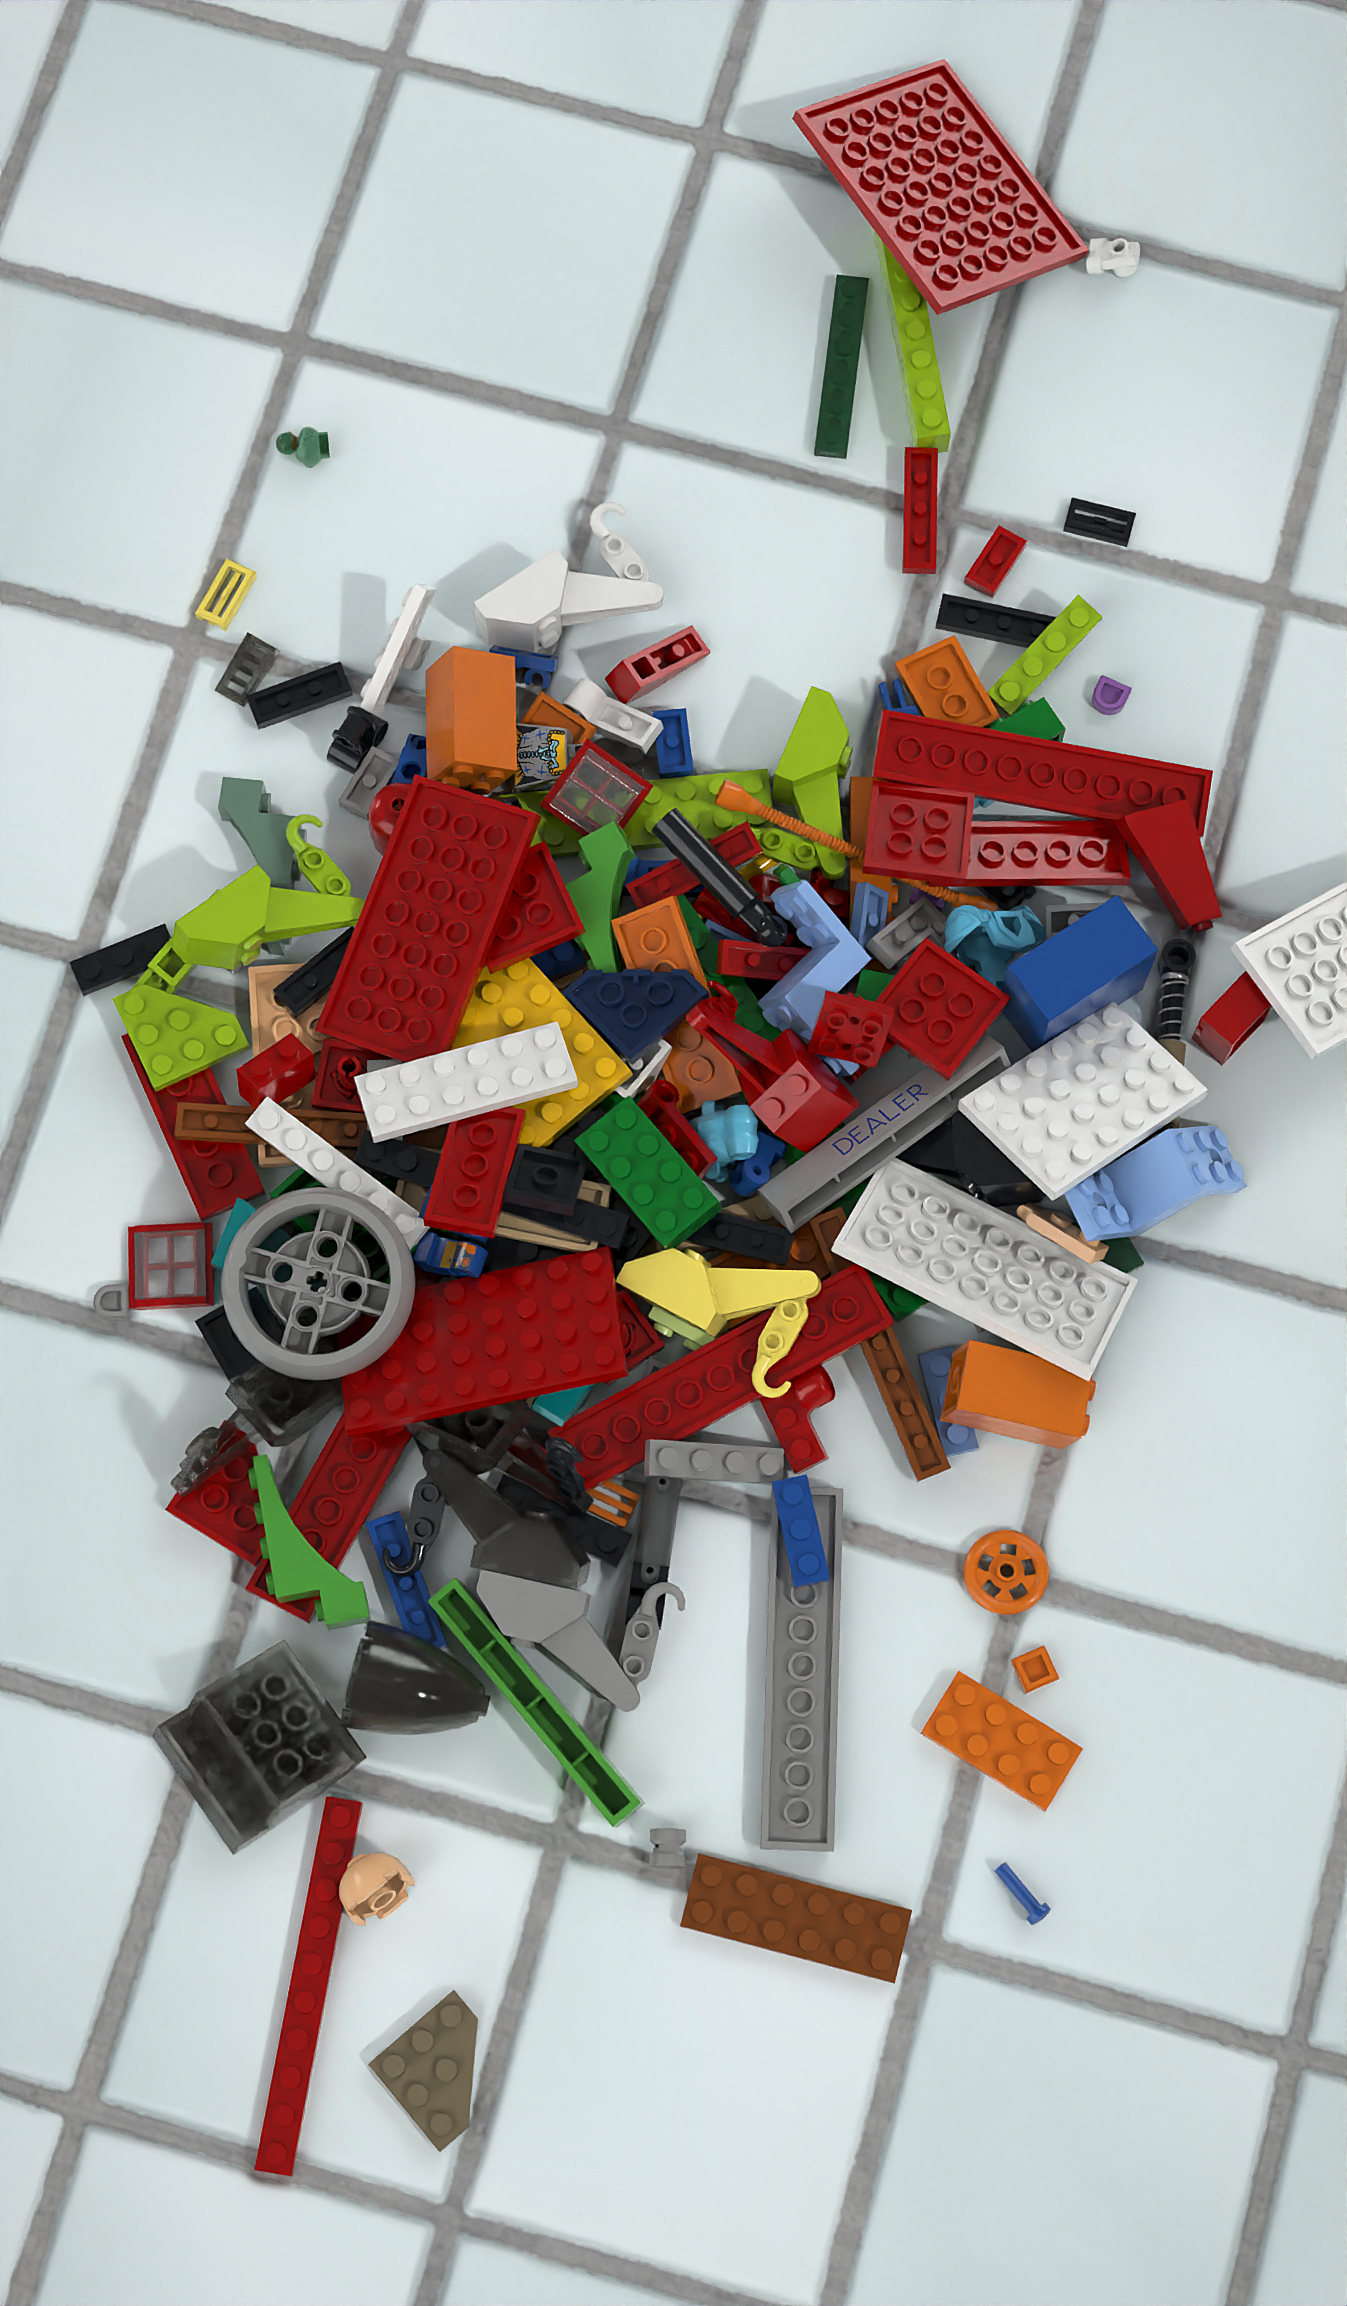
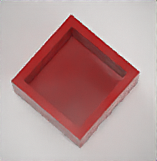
M1245 971L1200 1018L1191 1039L1223 1065L1268 1018L1273 1006L1247 971Z

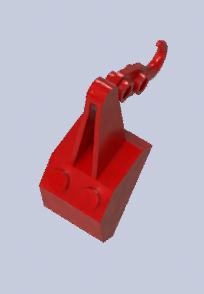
M714 980L708 981L707 986L713 988L721 997L714 996L698 1003L686 1015L688 1023L711 1042L741 1072L737 1078L749 1107L772 1133L804 1153H809L820 1145L861 1104L815 1053L808 1052V1045L792 1027L785 1029L773 1042H770L736 1024L733 1021L736 1019L735 1012L739 1006L737 999L721 983Z

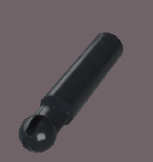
M677 808L668 812L654 826L651 832L734 918L739 917L754 932L757 941L761 945L775 948L779 947L787 939L788 925L785 920L774 914L759 899L760 894Z

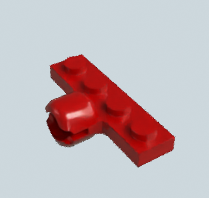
M822 1365L790 1381L791 1387L780 1397L769 1398L763 1396L759 1398L794 1474H800L829 1459L810 1416L813 1410L834 1400L836 1395L833 1382Z

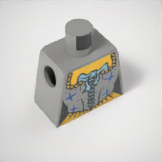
M516 723L517 771L515 772V788L523 793L553 786L583 743L573 744L572 733L566 728Z

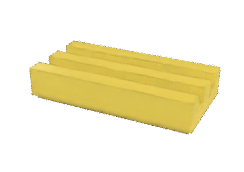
M226 558L195 612L196 618L200 620L205 619L208 621V624L213 626L216 624L220 629L226 631L257 577L256 572ZM231 569L234 570L235 573L223 591L213 612H208ZM243 575H245L243 581L241 582L239 588L237 589L234 597L232 598L230 604L228 605L226 611L224 612L221 618L220 615L223 609L225 608L227 602L229 601L231 595L237 587L240 579Z

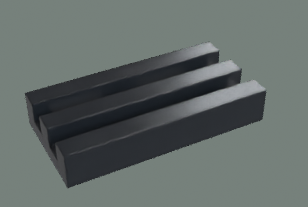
M1072 497L1063 531L1127 547L1136 513ZM1075 510H1079V511H1083V512H1087V513H1091V514H1095V515H1099V516H1103V517H1107V518H1111V519H1115V520L1127 522V524H1126V525H1123V524H1119V523L1107 521V519H1105V518H1101V517H1097V516L1091 517V516H1087V515L1075 513Z

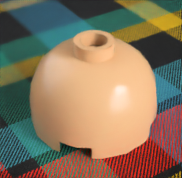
M360 1854L348 1863V1868L340 1882L339 1896L354 1924L366 1925L365 1918L376 1914L379 1919H382L404 1903L409 1897L405 1890L408 1886L415 1885V1881L405 1865L398 1858L390 1854Z

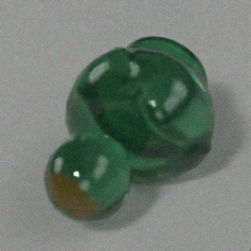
M306 426L301 429L298 437L289 431L280 434L276 440V447L280 453L284 455L295 453L297 460L307 468L315 467L321 459L330 458L328 432H318L315 428Z

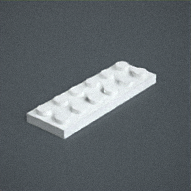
M558 1021L354 1077L374 1143L578 1087V1079Z

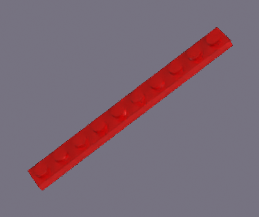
M326 1796L256 2158L254 2170L293 2176L344 1907L339 1896V1886L342 1876L348 1868V1863L353 1859L363 1803L359 1801Z

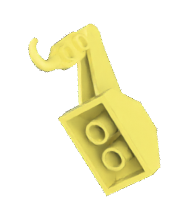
M670 1248L624 1264L615 1280L616 1283L633 1296L652 1306L654 1304L675 1317L681 1318L688 1322V1324L705 1331L715 1339L726 1334L731 1325V1319L775 1308L758 1340L757 1359L751 1374L752 1384L758 1393L769 1398L780 1397L791 1387L789 1381H786L779 1388H770L766 1385L764 1377L771 1366L788 1354L808 1318L806 1301L808 1298L816 1296L821 1290V1280L814 1272L810 1270L711 1268L712 1264L705 1261L703 1256L688 1248L683 1253Z

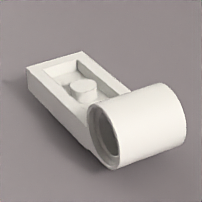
M586 678L579 680L562 704L598 729L597 732L645 754L664 729L661 720L606 696L597 684Z

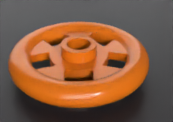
M996 1530L983 1535L971 1546L964 1561L963 1576L969 1594L981 1607L996 1614L1013 1615L1030 1609L1041 1599L1048 1585L1049 1567L1044 1552L1032 1538L1014 1530ZM1001 1544L1015 1545L1016 1555L1000 1554ZM983 1554L993 1558L988 1571L978 1568ZM1031 1559L1035 1574L1025 1576L1021 1561ZM1004 1565L1010 1566L1013 1570V1575L1008 1578L1003 1577L1000 1573V1568ZM988 1580L1000 1589V1592L995 1597L990 1596L982 1588ZM1021 1583L1027 1593L1014 1600L1009 1590L1016 1588Z

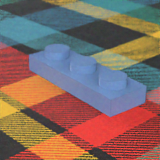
M953 1346L918 1354V1361L935 1427L946 1457L973 1452L979 1449L973 1428L940 1421L952 1353L954 1352Z

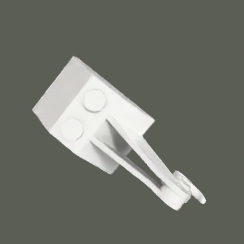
M614 502L600 504L593 510L590 516V526L596 535L600 555L616 577L568 571V563L557 548L473 602L477 631L488 645L535 652L541 647L548 648L552 646L562 634L563 626L638 612L654 611L662 606L663 589L659 584L648 581L649 569L625 537L606 528L602 523V516L608 511L618 512L622 516L625 515L626 510L621 505Z

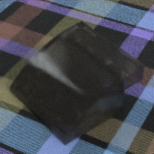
M285 1639L196 1692L186 1709L158 1725L152 1734L164 1755L233 1855L317 1798L367 1758Z

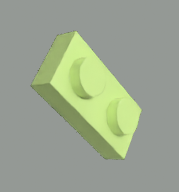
M655 1304L648 1315L650 1321L654 1322L652 1328L668 1338H671L673 1333L685 1339L683 1346L692 1351L715 1340L705 1331L688 1324V1322L681 1318L675 1317Z

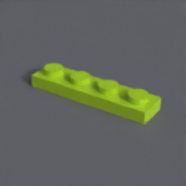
M1078 594L987 691L989 698L1009 717L1012 716L1017 708L1031 696L1103 617Z

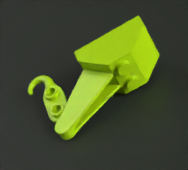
M811 686L775 770L772 799L789 806L794 805L801 823L805 822V824H809L813 828L816 827L817 830L820 829L821 832L824 831L829 833V835H833V837L836 836L837 839L843 840L838 779L845 780L851 765L850 757L853 748L848 746L850 733L831 693ZM751 828L763 850V856L802 871L820 868L824 877L829 880H837L844 875L846 866L845 854L842 855L837 850L833 851V848L829 849V846H822L821 843L818 844L813 839H805L779 828Z
M301 814L294 817L286 828V838L294 850L300 872L318 893L270 887L271 879L257 864L175 921L171 948L184 963L234 970L242 963L244 966H247L256 960L260 955L262 943L356 926L365 901L350 895V881L326 852L305 842L298 834L299 827L304 823H311L321 828L323 823L317 817L310 814Z

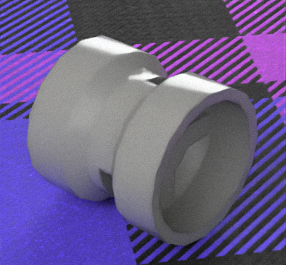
M674 1828L650 1829V1842L655 1845V1848H653V1853L650 1855L649 1867L662 1869L686 1868V1856L682 1853L681 1845L686 1842V1830Z

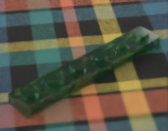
M838 274L836 277L814 456L847 458L869 278Z

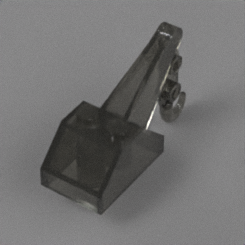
M319 1346L317 1354H325V1351ZM263 1363L259 1364L230 1384L225 1395L237 1407V1410L220 1429L213 1426L208 1427L191 1441L185 1450L187 1457L179 1465L182 1470L172 1479L170 1484L183 1498L206 1479L263 1439L271 1447L288 1446L310 1431L343 1400L341 1377L329 1380L299 1379L279 1373ZM249 1421L255 1429L212 1461L219 1454V1449Z

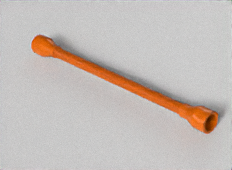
M725 779L720 786L714 804L729 811L746 812L750 815L757 814L761 818H765L774 824L777 823L778 826L781 825V827H785V829H789L794 833L797 832L798 835L801 834V836H805L809 840L813 839L814 842L817 841L822 846H829V849L833 848V851L837 850L838 853L841 852L842 855L845 854V856L857 862L860 861L863 864L864 849L860 850V847L853 846L840 838L837 839L836 836L833 837L829 833L821 832L820 829L817 830L816 827L813 828V826H809L805 822L801 823L800 820L797 821L792 816H785V813L781 814V811L777 812L772 807H765V804L761 805L759 799L752 797L742 786ZM896 878L912 887L923 890V892L931 893L936 898L939 897L943 901L947 900V903L951 902L954 908L962 905H973L978 909H988L989 911H996L997 909L996 902L983 896L967 895L960 891H951L947 887H928L927 881Z

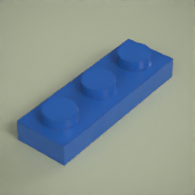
M807 1474L772 1481L771 1485L794 1589L830 1581Z

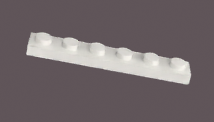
M269 1097L264 1099L245 1123L249 1129L325 1187L359 1195L379 1207L397 1225L410 1250L430 1228L424 1226V1220L418 1217V1211Z

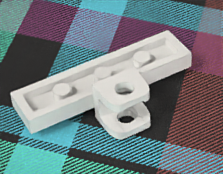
M414 584L413 588L410 587L406 591L402 600L404 609L400 618H396L391 624L388 631V636L390 637L385 649L383 648L376 657L374 666L377 669L372 679L365 683L361 691V697L363 698L360 705L361 708L371 713L381 712L401 667L403 666L409 670H417L421 667L430 648L431 640L416 634L436 589L426 584Z

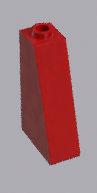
M1189 799L1127 814L1116 821L1118 830L1180 929L1192 928L1193 933L1213 928L1212 922L1221 918L1222 914Z

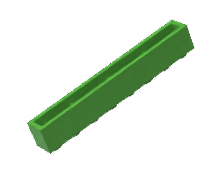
M454 1578L427 1601L612 1827H619L645 1804L515 1645L510 1644L511 1640L509 1637L502 1634L494 1619L461 1580Z

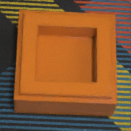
M1041 1646L1010 1661L1025 1694L1059 1680V1676L1045 1646Z

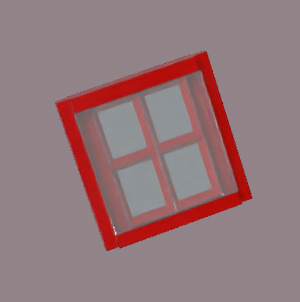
M587 738L545 796L540 806L585 837L612 821H615L624 829L654 785Z
M212 1222L136 1225L128 1227L130 1310L214 1306V1268L211 1265L213 1258Z

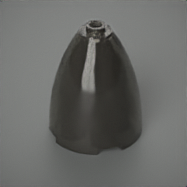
M366 1620L364 1629H366L365 1636L368 1639L361 1638L359 1641L346 1689L345 1707L349 1709H342L339 1726L370 1733L420 1735L458 1729L476 1723L479 1716H486L491 1696L485 1694L486 1687L456 1658L438 1646L410 1632L375 1620Z

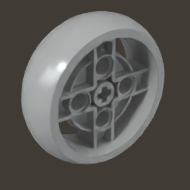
M317 1187L294 1190L262 1205L251 1214L235 1234L226 1254L222 1272L224 1309L230 1326L241 1344L251 1355L267 1367L284 1375L306 1380H329L355 1373L376 1361L394 1344L401 1334L410 1315L415 1294L413 1259L408 1244L397 1225L384 1211L369 1200L334 1188ZM319 1214L315 1231L304 1232L292 1237L276 1253L259 1249L274 1231L287 1222L302 1216ZM356 1223L364 1227L380 1245L388 1263L390 1284L372 1280L371 1270L366 1257L358 1246L351 1241ZM326 1241H334L338 1245L336 1253L329 1258L322 1257L320 1255L321 1245ZM284 1265L291 1266L293 1269L291 1279L284 1283L277 1282L275 1278L277 1269ZM320 1275H323L322 1279L327 1283L326 1288L320 1287L318 1292H314L315 1288L310 1285V1282L318 1280ZM248 1283L265 1287L266 1298L272 1312L286 1326L281 1345L269 1337L256 1321L249 1302ZM357 1284L361 1286L362 1294L358 1300L353 1302L345 1300L344 1291L349 1285ZM308 1309L315 1310L317 1312L316 1322L309 1327L301 1326L299 1322L301 1313ZM361 1314L379 1318L369 1332L352 1345L335 1352L317 1354L322 1337L345 1330Z

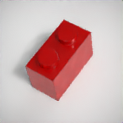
M292 1033L236 1069L239 1095L255 1110L266 1097L279 1104L316 1079L313 1053Z

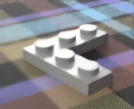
M923 896L872 937L865 947L877 960L891 970L914 951L925 937L945 950L944 944L946 939L944 930L946 929L945 923L947 918ZM958 950L954 951L950 955L958 959ZM975 966L969 967L977 973Z

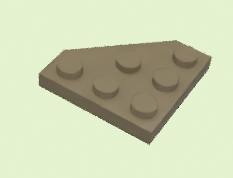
M455 1990L449 1993L368 2064L439 2152L444 2150L469 2128L478 2018Z

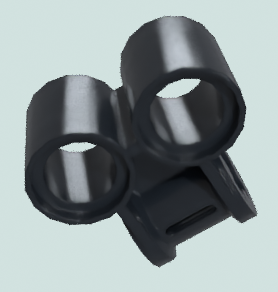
M349 706L347 709L348 716L339 730L336 729L332 733L334 741L327 753V760L353 775L372 746L377 748L383 741L389 726L387 721L359 706Z

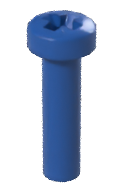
M1006 1862L994 1871L1030 1914L1026 1919L1031 1925L1041 1921L1050 1912L1051 1908L1048 1904L1040 1905Z

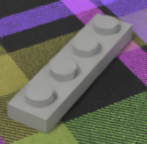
M653 1439L645 1441L644 1477L665 1476L673 1479L771 1485L772 1481L783 1479L784 1449Z

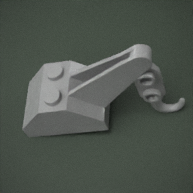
M482 1569L476 1592L502 1634L511 1637L510 1644L534 1649L535 1642L541 1643L616 1705L618 1709L624 1712L633 1711L638 1707L640 1694L637 1690V1685L645 1680L651 1671L659 1635L655 1609L658 1597L665 1593L671 1594L677 1600L678 1610L683 1611L685 1609L684 1594L678 1586L669 1582H660L652 1585L645 1592L640 1607L627 1624L618 1663L586 1617L591 1599L590 1594Z

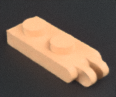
M1027 1203L1017 1208V1216L1024 1220L1029 1227L1089 1264L1104 1259L1109 1246L1100 1242V1240L1087 1242L1082 1230L1071 1224L1072 1220L1065 1214L1042 1209L1034 1203Z

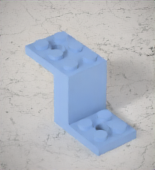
M805 879L778 887L769 897L775 903L774 907L777 913L782 918L789 920L797 929L796 934L798 938L813 949L757 1003L764 1010L762 1014L771 1025L778 1027L781 1032L792 1027L808 1045L817 1019L816 1013L820 1009L825 991L839 992L872 958ZM816 1054L837 1078L851 1076L860 1067L857 1063Z
M1216 1125L1167 1129L1105 1168L1099 1169L1065 1192L1064 1195L1087 1242L1139 1236L1204 1196L1238 1193L1246 1188L1247 1185L1243 1179L1244 1172L1242 1167L1233 1159L1228 1149L1227 1137Z

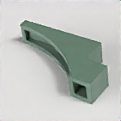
M223 777L218 805L222 821H229L240 834L257 864L271 879L270 887L294 890L295 881H300L302 873L299 870L294 850L286 838V828L289 822L296 816L269 813L271 793L266 792L263 781ZM300 826L298 834L306 842L307 830L302 829V826ZM292 938L267 942L270 954L284 956L285 945H291Z

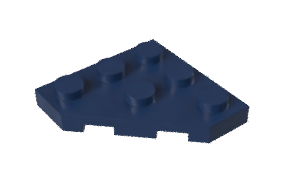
M623 969L621 973H603L602 970H587L562 992L563 996L632 1065L684 1021L686 1015L698 1003L710 998L709 992L686 969H671V972H651V969Z

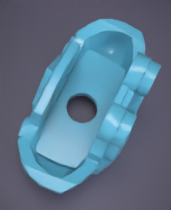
M962 905L954 909L948 916L945 923L946 929L944 930L946 939L944 944L945 950L949 954L958 950L957 957L960 962L967 967L975 966L977 974L1000 990L1002 989L1007 971L1005 962L1012 957L1011 952L1027 953L1046 938V931L1042 923L1026 905L1015 906L1009 911H989L988 909H978L973 905Z

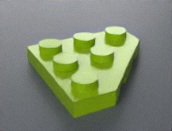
M145 984L112 998L155 1092L251 1049L234 1014Z

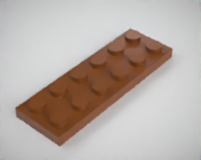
M698 1853L680 1927L894 1984L912 1910Z

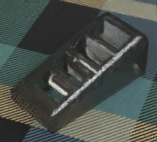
M247 632L216 686L215 691L245 707L248 703L246 695L256 691L276 661L280 651ZM253 648L264 654L262 660L250 654ZM246 659L258 666L255 671L242 665ZM238 670L251 677L248 683L235 676ZM231 681L244 688L242 695L227 687Z

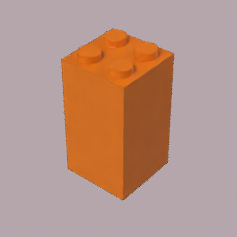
M452 646L426 670L427 778L483 796L488 795L517 771L515 657Z
M968 1340L952 1353L940 1421L1062 1450L1081 1439L1088 1431L1090 1416L1086 1414L1088 1401L1093 1399L1096 1381L1092 1380L1091 1376L1088 1382L1037 1355Z

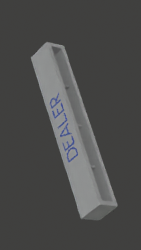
M986 1032L949 1081L926 1066L758 1189L769 1212L790 1233H793L959 1111L958 1104L960 1099L1011 1067L1012 1065L1004 1047Z

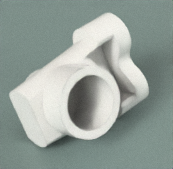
M1093 238L1090 240V253L1086 261L1088 274H1103L1104 270L1113 269L1117 276L1127 277L1137 270L1140 256V245L1138 242H1127L1123 238L1114 241H1108L1107 238Z

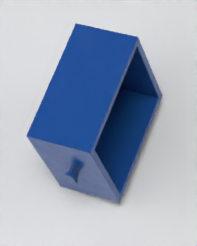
M1115 895L1008 965L1001 991L1009 995L1011 999L1002 1013L1030 1051L1034 1052L1112 1002L1119 1006L1142 991L1157 955L1158 948L1118 895Z

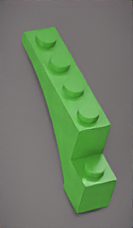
M612 821L578 840L583 850L579 853V857L589 872L565 885L586 933L575 937V940L582 950L584 948L587 949L591 957L587 961L590 970H602L603 973L623 972L619 944L610 921L619 917L621 894L631 861L637 858L623 829L615 821Z
M268 1455L254 1456V1467L248 1468L252 1490L258 1489L260 1502L254 1503L257 1523H264L266 1537L260 1538L263 1559H270L272 1572L266 1573L269 1594H276L279 1603L320 1596V1600H315L318 1622L325 1621L328 1630L371 1622L366 1588L363 1581L354 1582L325 1561L306 1541L284 1506Z

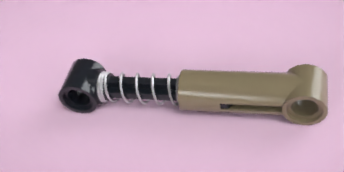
M1173 939L1163 947L1157 963L1163 984L1160 987L1163 997L1159 1000L1162 1010L1158 1013L1161 1022L1157 1026V1030L1160 1033L1156 1041L1184 1066L1186 1044L1180 1041V1038H1183V1035L1180 1034L1181 1025L1185 1024L1181 1021L1182 1012L1186 1011L1183 1008V999L1187 998L1184 995V987L1188 985L1187 982L1191 978V969L1196 959V952L1193 945L1187 940ZM1169 956H1180L1185 964L1174 965L1170 962ZM1180 1115L1142 1140L1141 1145L1152 1139V1136L1155 1134H1160L1167 1129L1179 1128Z

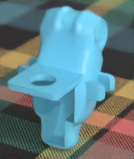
M714 1100L705 1101L702 1104V1116L688 1122L718 1158L705 1174L708 1179H715L717 1183L726 1181L728 1179V1165L734 1166L737 1160L749 1159L756 1154L759 1143L757 1136L758 1119L749 1105H734L725 1110L723 1104H715Z

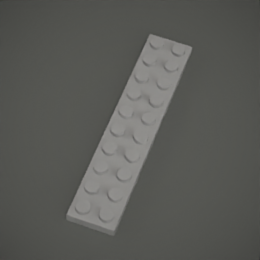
M810 1487L830 1581L795 1589L773 1489L771 1490L760 1849L834 1852L843 1488Z

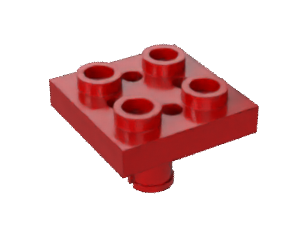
M826 990L808 1043V1052L876 1068L894 1017L895 1007L864 1000L860 995L856 998L854 997L855 994L843 995Z
M324 1038L311 1103L312 1108L335 1112L364 1113L354 1077L367 1073V1060H389L391 1058L343 1041ZM351 1092L355 1094L354 1098L351 1100L345 1098V1095H347V1097H352Z
M623 1289L617 1293L625 1355L629 1353V1350L631 1351L630 1356L626 1357L627 1371L629 1373L648 1360L649 1357L663 1350L665 1344L627 1291ZM619 1379L609 1380L603 1383L606 1385V1387H608Z

